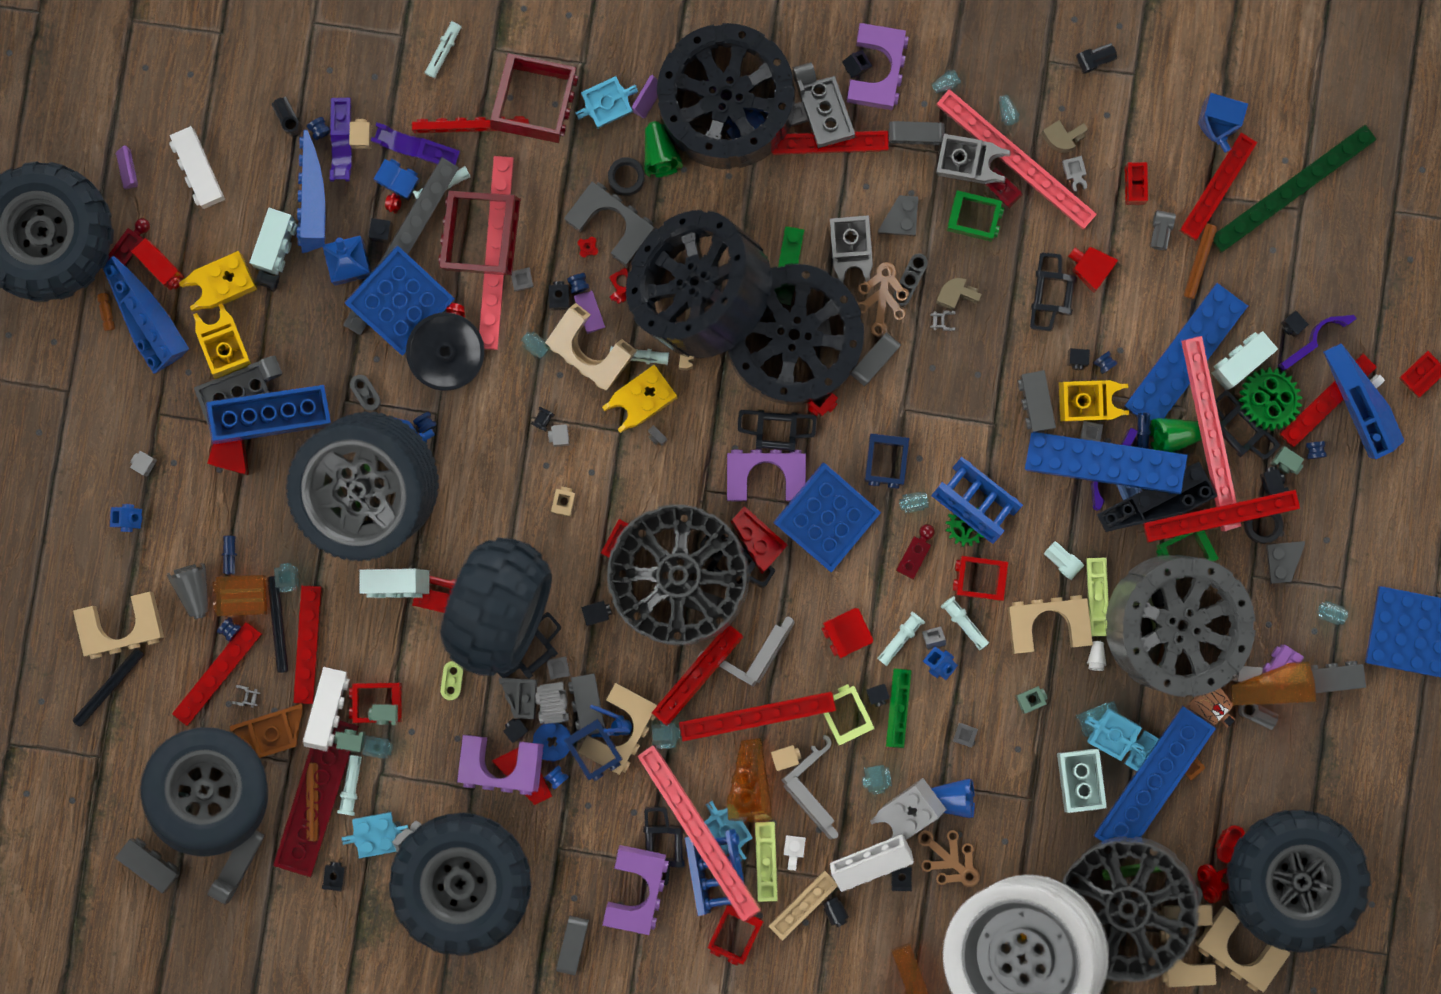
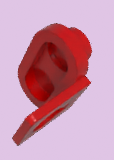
M626 268L609 277L616 289V292L609 297L611 301H617L618 304L627 300L626 286H620L616 282L618 276H628Z
M1232 825L1226 830L1223 829L1215 845L1217 848L1216 855L1220 861L1224 863L1231 861L1234 846L1239 838L1245 835L1243 828Z
M1204 864L1198 868L1197 877L1203 897L1209 903L1220 901L1222 891L1228 889V883H1222L1221 880L1223 875L1227 874V868L1217 872L1210 864Z

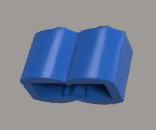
M385 159L376 173L374 181L409 200L420 181L416 177L418 174L409 168L407 170L400 168L401 164L394 159H390V161Z

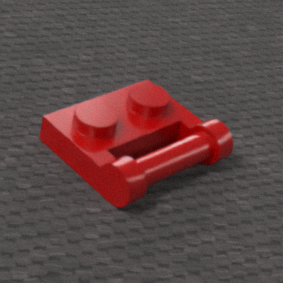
M429 575L430 584L450 588L449 594L429 589V594H423V598H414L412 606L444 613L456 579L451 581Z

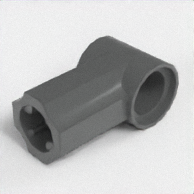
M1160 210L1155 211L1152 224L1154 229L1150 243L1151 248L1167 250L1176 214Z
M1243 701L1238 706V713L1241 717L1247 718L1270 730L1274 728L1278 721L1279 714L1257 705L1253 701ZM1247 704L1251 705L1253 709L1250 715L1244 712V707Z

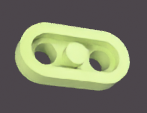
M453 661L448 662L443 669L440 691L443 698L447 700H455L461 693L464 669ZM452 667L457 668L455 675L450 672ZM449 687L454 688L455 691L453 694L448 693L447 690Z

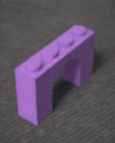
M860 23L856 46L883 52L890 61L891 72L887 78L877 83L850 80L847 103L892 110L893 106L898 104L899 93H896V87L901 85L902 75L899 74V69L904 67L905 56L902 55L903 48L907 49L908 44L905 30Z
M731 450V453H727V501H747V477L749 472L758 464L771 463L778 466L785 476L786 502H790L806 483V453H801V450H795V452L782 453V450H770V453H762V450H751V453H743V450Z
M463 735L457 780L459 783H464L463 787L475 788V785H482V789L494 790V787H499L501 792L513 793V789L520 790V794L532 795V792L538 791L544 744L519 742L515 770L508 777L500 779L494 777L488 771L485 764L487 737Z
M623 845L619 846L614 869L641 875L649 885L650 894L643 903L636 906L608 902L603 926L649 935L650 929H655L657 918H654L653 914L654 910H659L661 899H657L658 891H663L665 880H661L662 872H667L669 862L665 861V854Z

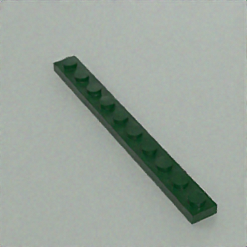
M1365 124L1216 232L1213 244L1222 253L1377 139Z

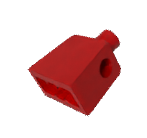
M1075 247L1068 256L1077 263L1072 270L1073 273L1092 292L1099 288L1118 262L1117 259L1093 247H1089L1085 253Z

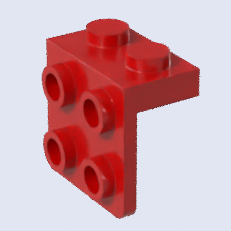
M854 608L822 623L824 627L821 630L825 638H829L832 643L829 647L834 657L838 656L839 659L873 642L870 631L858 608Z

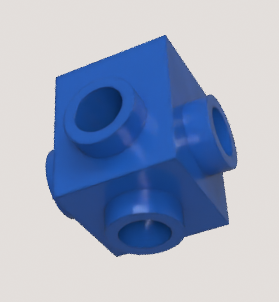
M133 504L111 507L110 527L121 528V532H133V529H141L142 509L134 508Z
M935 646L922 661L930 668L928 672L937 679L940 676L947 680L958 666L953 661L954 656L946 650L942 652Z

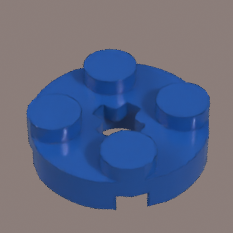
M560 723L543 724L535 731L533 743L544 744L542 759L557 761L569 753L570 749L564 739L571 736V734ZM555 736L557 738V746L552 745L549 747L548 737L553 738Z

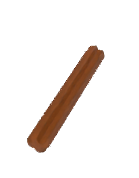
M1212 224L1205 225L1186 285L1184 297L1194 299L1215 236L1217 227Z
M310 763L307 770V807H310V809H307V820L310 821V823H307V827L310 828V833L307 829V838L310 835L308 841H318V816L314 821L316 816L314 808L318 813V804H314V802H318V790H314V788H318V784L314 781V774L318 770L317 763Z

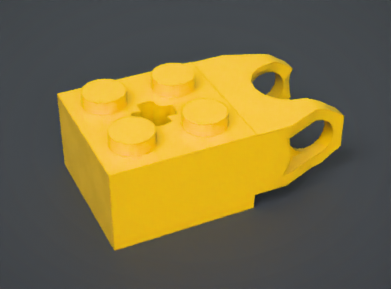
M239 251L194 270L187 278L179 282L182 288L195 285L202 288V296L195 304L190 306L193 312L201 309H213L221 303L224 305L257 290L246 262ZM230 274L234 275V277H232L233 280L231 282L226 280L227 276Z
M223 303L219 304L220 318L215 324H205L198 313L193 314L196 321L195 332L214 379L246 368L251 364L232 316L225 310ZM224 350L229 352L227 355H221Z
M654 364L616 391L610 401L602 408L604 411L615 407H623L627 410V419L618 428V431L622 433L647 421L676 400L677 395ZM648 388H649L650 390H652V389L655 390V391L653 392V393H654V396H653V397H651L650 395H648V396L645 395V393H647L646 390H647Z
M1112 380L1059 382L1060 421L1108 420L1121 415H1129V410L1118 409L1112 404V395L1117 390L1128 388V384H1120ZM1080 396L1081 399H1084V403H1081V405L1078 403Z

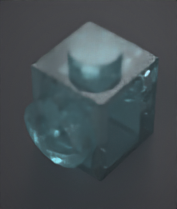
M292 563L280 564L279 568H274L276 588H279V592L297 591L296 587H299L297 567L292 566Z
M661 721L660 724L652 725L653 745H656V749L675 748L677 739H680V728H676V724H672V721L668 726Z
M366 735L362 755L388 759V755H392L393 744L390 743L391 739Z
M882 764L863 768L865 776L862 777L864 789L867 788L868 792H873V795L885 793L884 789H887L888 786H892L888 767L884 768Z

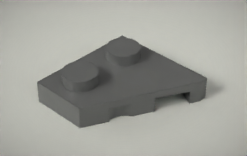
M899 195L879 228L878 234L916 236L918 197Z
M1305 541L1266 545L1270 584L1292 581L1305 546Z
M499 678V683L504 689L505 697L511 706L514 718L535 719L537 680Z

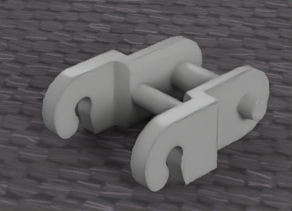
M934 311L933 314H930V316H933V325L930 328H934V330L943 328V331H955V327L950 328L944 325V316L954 315L955 311H943V313ZM937 316L941 317V325H937Z
M236 685V688L245 689L246 694L242 703L232 701V704L240 706L249 704L252 708L258 705L255 704L257 694H260V692H257V689L251 691L248 690L249 687ZM249 692L253 693L251 702H247Z

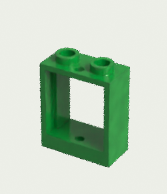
M957 190L946 231L991 242L999 233L1000 226H997L998 218L1002 219L1004 207H1001L1002 201ZM963 199L995 207L989 233L957 225Z
M1205 531L1172 537L1156 546L1158 549L1156 550L1157 556L1170 555L1166 549L1167 546L1194 534L1206 560L1214 562L1219 559Z

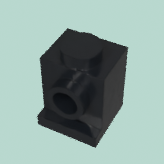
M554 281L553 285H549L550 311L568 310L570 308L569 285H565L564 281ZM558 291L562 292V297L560 298L555 296Z
M1276 466L1266 468L1265 473L1260 474L1266 496L1289 491L1288 487L1284 488V475L1280 473Z
M330 861V864L325 865L322 889L343 891L347 866H342V862ZM331 873L337 874L336 880L331 879Z
M911 866L891 872L892 891H912ZM901 873L905 874L906 876L905 880L900 881L898 879V876Z

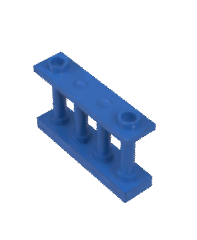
M961 457L953 466L956 474L947 485L942 482L931 496L994 544L1005 531L1000 525L1010 513L1014 516L1023 504L975 468L969 461ZM964 477L972 485L964 496L961 497L953 489ZM979 489L987 495V498L977 509L969 501ZM993 501L1003 508L994 521L984 515Z
M735 829L725 831L726 837L715 839L719 846L728 844L729 856L727 858L744 883L738 849L739 835ZM689 836L685 837L698 916L711 913L712 907L732 904L728 897L715 899L709 897V887L720 885L716 878H705L704 870L708 866Z

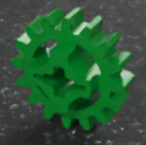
M948 514L951 520L945 521V524L949 525L945 532L951 533L948 537L949 539L955 538V545L961 542V547H964L966 543H968L969 547H972V541L978 544L980 543L978 537L984 538L977 532L973 538L968 539L969 533L972 531L976 532V530L971 527L965 532L964 527L961 526L965 522L963 520H955L957 517L955 514ZM954 528L959 530L961 533L960 537L955 533Z

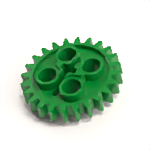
M1270 367L1265 371L1261 368L1258 370V373L1256 371L1251 374L1252 377H1247V382L1241 385L1244 389L1239 393L1244 397L1240 398L1239 401L1244 402L1245 405L1240 408L1247 410L1244 416H1251L1249 422L1256 421L1255 427L1263 424V430L1270 427L1271 431L1276 429V427L1280 430L1283 428V425L1285 427L1290 425V422H1293L1296 419L1295 416L1300 413L1297 409L1302 407V404L1297 401L1301 400L1302 397L1297 396V393L1301 389L1294 388L1297 382L1291 383L1292 376L1286 378V371L1279 374L1278 368L1273 372ZM1267 382L1271 383L1272 389L1267 387ZM1255 395L1260 398V403L1255 401ZM1281 395L1286 397L1287 403L1281 400ZM1269 409L1274 411L1275 416L1270 415Z

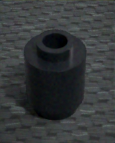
M834 897L823 903L824 911L831 926L836 925L838 928L847 923L846 919L849 918V915L841 900Z

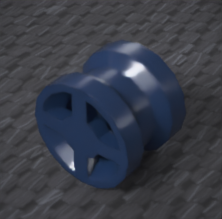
M323 117L311 121L306 126L309 131H312L314 140H319L330 133V128L325 125Z
M585 273L567 278L568 283L572 287L570 289L571 294L590 289L589 284L585 281Z
M1110 351L1093 362L1099 366L1101 374H1104L1118 364L1116 360L1111 358Z
M426 412L413 420L414 425H417L419 428L418 432H422V434L437 426L436 422L432 421L430 412Z
M1325 441L1306 443V448L1309 452L1307 459L1327 457V453L1324 451Z
M228 617L218 628L217 633L223 634L226 640L230 642L241 629V626L234 624L233 620Z

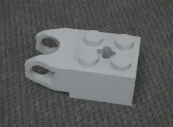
M944 134L936 172L938 176L983 184L993 182L1005 183V177L992 172L990 164L997 157H1010L1011 152L991 142ZM960 155H963L965 159L958 162L956 157L959 158Z
M869 215L830 219L833 265L838 279L844 284L847 270L857 267L862 270L866 282L869 281L873 267ZM853 232V235L857 236L854 242L846 239V236H849L848 233Z
M922 778L886 803L870 822L872 825L886 822L893 829L891 838L903 834L905 840H907L938 819L947 809Z

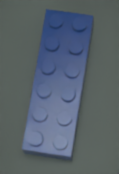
M324 385L206 402L205 405L212 444L323 428L331 424Z

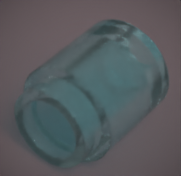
M534 331L532 333L527 332L521 339L523 342L521 346L535 358L541 359L550 349L545 343L546 341Z
M919 491L904 494L902 499H899L901 511L904 510L905 514L924 511V508H929L926 492L921 493Z
M1325 601L1324 604L1320 603L1317 614H1319V619L1335 625H1343L1347 619L1348 611L1340 605Z

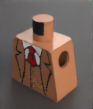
M1221 688L1205 695L1195 696L1186 706L1187 709L1211 725H1216L1221 721L1228 728L1235 721L1228 713L1234 705Z

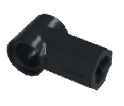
M1112 43L1094 50L1082 51L1076 55L1082 73L1085 74L1103 64L1117 60V52Z
M280 97L274 100L271 105L281 122L282 128L289 136H298L302 132V124L299 122L287 97ZM295 122V128L288 130V125Z

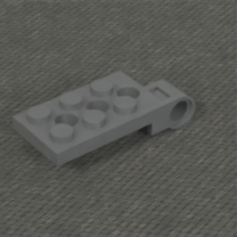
M811 62L792 67L793 77L801 101H803L817 147L820 148L855 138V132L835 76L816 81L815 70ZM822 88L824 93L816 94L814 89ZM827 104L830 106V109L822 111L819 107ZM828 121H833L836 123V126L828 128L825 124Z
M276 356L264 358L248 365L246 368L194 387L207 424L205 405L206 402L214 401L217 394H223L225 399L238 398L233 396V389L235 387L243 389V394L240 397L270 393L266 382L282 375ZM260 380V389L252 390V381Z

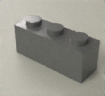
M1045 370L1022 374L1020 380H1017L1019 391L1023 392L1024 399H1021L1023 411L1026 410L1028 418H1025L1027 430L1030 429V432L1033 433L1055 429L1056 425Z
M1357 661L1345 662V666L1339 667L1337 663L1325 664L1326 668L1318 669V665L1306 666V670L1301 671L1304 694L1366 688L1363 664H1357Z
M595 673L572 677V682H568L570 694L574 693L575 697L572 707L573 712L578 713L579 720L575 721L577 731L597 719L600 720L605 729L603 714L590 708V705L601 708ZM596 729V730H594L593 732H591V733H589V734L600 733V732H599L598 729Z
M140 838L129 839L116 856V859L162 894L167 892L180 874L177 871L178 867L170 861L165 862L161 859L162 855L153 849L151 851L145 847L147 844Z

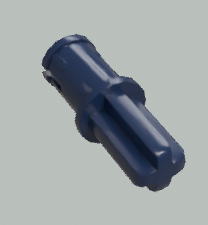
M1143 412V415L1138 413L1137 447L1149 448V434H1151V430H1149L1150 413Z
M223 536V553L221 556H223V573L225 575L235 574V556H237V553H235L236 536Z

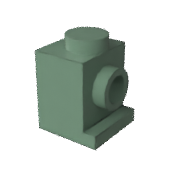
M1284 446L1279 449L1270 464L1272 466L1278 464V468L1286 474L1290 472L1291 474L1298 475L1303 468L1301 463L1304 459Z
M1039 686L1015 695L1023 714L1046 705L1045 700L1048 699L1044 689H1040ZM1031 695L1035 697V702L1033 703L1029 702V696Z
M372 704V708H369L368 718L369 720L377 721L379 725H389V721H392L391 725H398V705Z
M345 729V732H336L334 743L337 744L336 748L362 752L366 732H359V735H356L357 731Z

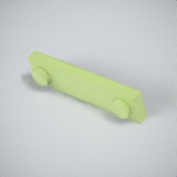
M1086 558L1092 636H1106V613L1109 604L1107 559Z
M755 822L758 902L778 901L775 822Z

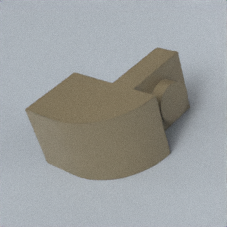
M1060 120L1045 128L1041 135L1051 149L1066 153L1074 150L1076 147L1073 141L1077 143L1086 137L1084 134L1088 129L1083 123L1067 133Z
M955 278L945 283L935 303L954 310L959 297L977 304L981 294L978 293V289L972 286L964 287L967 279Z

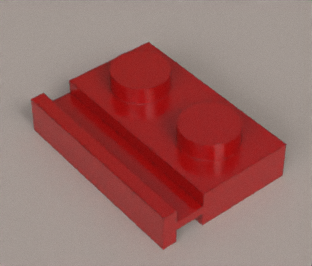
M1426 351L1399 379L1414 392L1417 398H1420L1441 378V363L1429 351Z

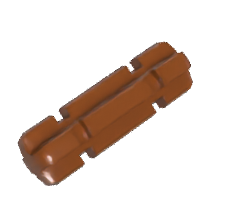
M100 293L97 295V299L100 303L101 318L104 321L103 328L105 331H111L115 329V325L112 321L111 306L108 303L109 296L107 293Z

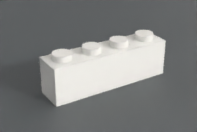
M190 126L170 135L172 141L169 144L173 152L178 153L180 158L177 160L181 170L185 169L187 174L185 181L188 187H192L195 192L192 196L196 205H200L205 209L224 201L225 198L195 130Z
M323 667L303 740L305 747L328 751V747H332L335 735H332L333 728L338 727L340 716H337L338 710L343 708L345 701L342 695L344 690H348L350 679H347V672Z
M903 834L831 862L830 866L832 877L842 892L900 868H905L914 862L912 851Z

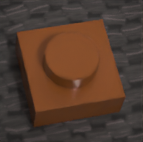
M1197 757L1185 773V776L1190 781L1205 769V766Z

